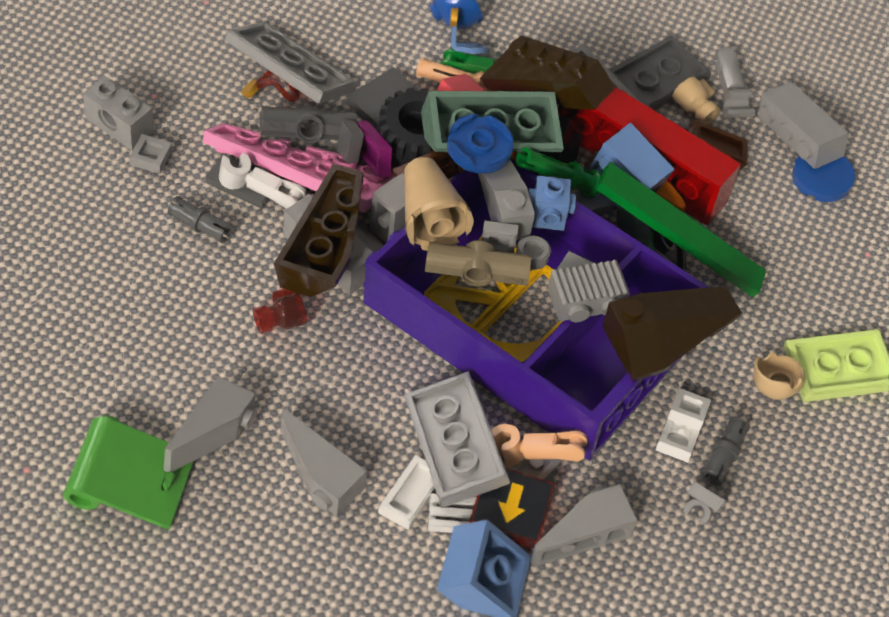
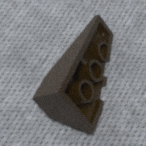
M332 164L274 262L280 288L312 297L337 286L352 257L364 179L362 171Z

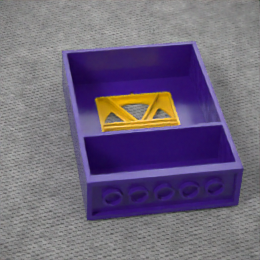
M510 158L525 183L527 190L535 189L537 175L527 169L518 167L516 162ZM465 170L463 173H457L450 181L471 209L474 220L470 233L467 235L465 231L458 237L459 243L456 244L458 246H466L472 241H481L484 221H491L478 173ZM577 201L574 214L568 213L564 231L532 227L530 236H539L545 239L550 245L551 252L546 266L541 269L530 270L528 286L496 282L501 292L499 293L456 286L455 284L459 276L425 272L427 251L422 250L421 245L416 243L412 245L406 234V226L400 231L396 230L388 238L387 243L379 251L375 250L368 256L364 265L366 268L365 281L363 283L364 304L461 372L469 371L474 381L550 433L575 430L585 433L588 441L583 449L585 450L584 458L588 461L594 457L682 357L677 359L673 366L665 372L632 382L602 327L605 319L604 314L589 316L581 322H572L571 320L558 321L543 338L528 343L501 342L490 338L484 333L542 274L550 280L551 271L557 270L568 251L597 264L601 261L605 263L606 261L617 260L630 296L640 293L709 288ZM521 239L516 240L514 253H516L517 244ZM460 300L490 306L470 324L461 316L455 302Z

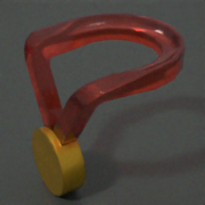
M268 69L258 80L254 79L246 84L241 91V94L248 99L256 94L259 89L272 84L288 101L296 102L300 99V91L286 81L284 82L290 88L292 95L278 81L268 78L272 74Z

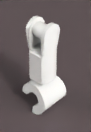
M244 152L240 156L238 168L230 164L228 157L222 156L219 181L228 189H239L247 183V188L272 199L286 209L304 198L307 194L305 188L299 184L281 179L258 167L251 170V160Z

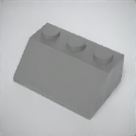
M313 194L306 195L284 211L283 235L285 237H290L312 200ZM358 220L351 261L338 283L349 295L363 286L366 271L364 265L368 256L375 250L379 251L385 245Z

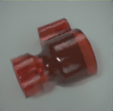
M286 289L272 292L273 305L271 307L263 305L253 308L254 321L260 334L272 331L275 326L289 330L306 325L308 322L305 306L300 294Z

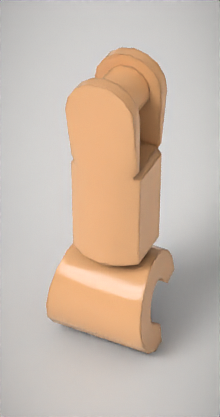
M499 424L491 429L500 457H504L507 468L519 464L524 457L525 459H561L577 462L583 460L585 456L583 447L587 444L588 437L581 431L524 434V439H522L518 429L510 424Z

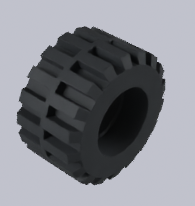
M407 88L405 93L399 90L395 92L394 97L389 96L385 100V105L381 106L377 132L392 147V168L395 166L399 167L433 151L425 140L424 135L413 134L406 130V128H419L423 130L421 110L428 94L427 89L420 88V91H415L414 88Z

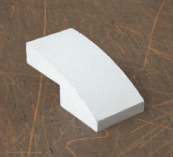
M679 388L658 441L656 451L688 463L711 400Z

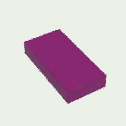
M367 120L357 121V126L364 133L360 156L380 178L390 177L392 147Z

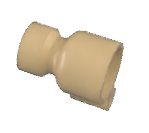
M690 77L683 81L673 93L672 97L683 110L694 112L695 118L705 124H710L721 112V109L713 101H709L716 92L704 79L698 81L695 77Z

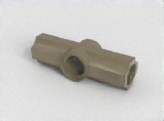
M429 241L425 272L460 276L465 283L476 287L486 286L491 281L528 286L532 257L530 255L495 251L491 244L484 241H472L466 246Z

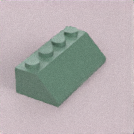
M429 91L421 110L424 138L435 152H448L447 139L451 126L459 118L469 114H478L477 117L486 118V115H489L503 122L513 136L512 152H522L521 149L523 147H528L536 152H562L564 149L555 92Z

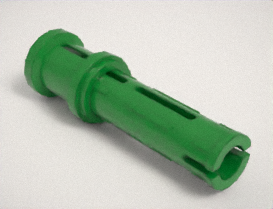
M523 147L521 149L522 152L519 151L516 156V164L520 168L536 172L545 177L571 179L570 191L576 189L588 198H594L600 193L595 189L602 174L600 171L594 169L588 171L577 162L564 163L531 150L528 147Z

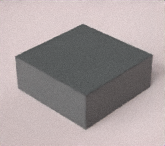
M342 120L336 149L346 163H358L364 133L354 121Z

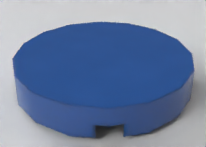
M469 114L459 118L451 126L447 139L448 153L453 161L463 169L478 174L493 173L502 169L509 162L513 150V136L508 127L497 118L486 115V118L477 117L478 114Z
M798 156L792 170V178L795 186L804 195L810 194L815 197L816 201L835 202L845 198L852 189L855 172L846 157L814 169L808 162Z

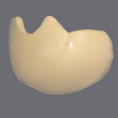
M770 352L762 360L759 356L755 358L753 382L758 391L769 399L782 400L790 398L803 388L805 372L800 363L795 359Z

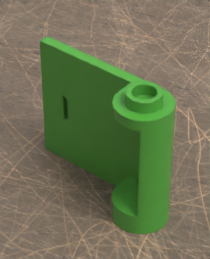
M103 415L91 421L63 492V498L69 504L85 510L96 509L102 503L168 530L173 521L193 462L173 472L164 471L165 447L169 442L122 424L113 416Z

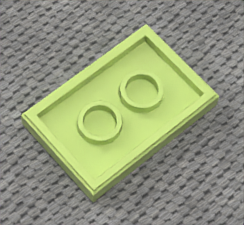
M879 329L785 341L783 347L786 356L798 361L805 372V383L799 391L803 402L889 391V353Z

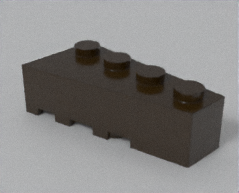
M522 35L512 41L509 48L480 77L488 91L555 92L556 103L560 104L562 108L595 110L615 88L599 60Z

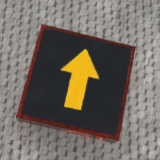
M505 467L510 484L477 495L469 523L488 520L515 543L534 549L535 544L540 541L556 483Z

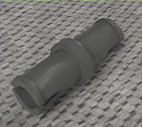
M180 196L173 198V201L178 203L177 205L170 202L167 210L168 214L189 224L191 230L197 233L202 231L217 239L220 243L227 241L223 234L230 238L233 232V225L215 217L206 207H197Z
M731 417L720 440L714 442L712 446L713 454L702 472L704 479L710 474L707 482L721 485L731 463L737 461L740 455L739 447L750 429L748 423H745L743 428H741L745 422L743 419Z

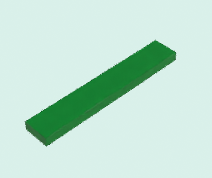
M609 162L604 167L595 188L596 190L749 296L755 297L760 292L767 270L613 163Z

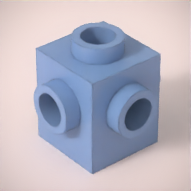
M537 176L535 189L528 190L535 213L532 227L564 231L568 213L574 214L576 194L570 193L571 179Z

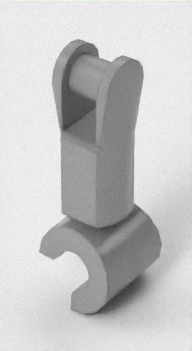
M722 48L718 53L719 60H717L715 68L724 92L722 103L723 117H754L755 111L749 105V97H752L753 93L750 89H745L746 86L739 68L737 54L731 48Z

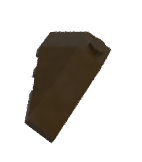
M726 286L640 293L609 302L602 327L632 382L665 372L673 366L677 359L684 354L688 355L694 351L699 343L708 337H713L738 319L742 312Z

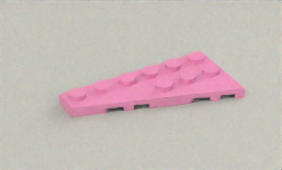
M221 123L204 131L203 142L213 146L216 151L231 154L238 158L244 152L250 158L251 165H257L266 169L270 174L282 176L304 188H310L314 191L318 190L333 163L362 171L364 179L358 212H365L371 209L373 192L395 178L393 174L390 177L380 178L369 165L361 166L357 163H346L339 153L309 145L306 147V151L290 147V140L282 138L278 140H263L259 132L226 123Z

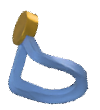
M451 7L452 49L473 54L488 53L487 45L456 42L458 8Z

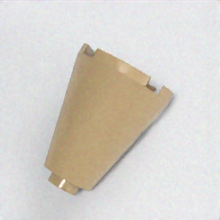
M420 157L408 163L404 169L405 226L410 243L412 245L414 243L421 245L422 250L428 251L429 241L456 245L459 243V236L465 231L468 235L472 230L474 220L471 209L433 159Z

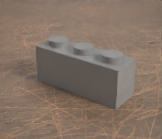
M792 82L762 93L758 117L814 169L844 157L849 133Z

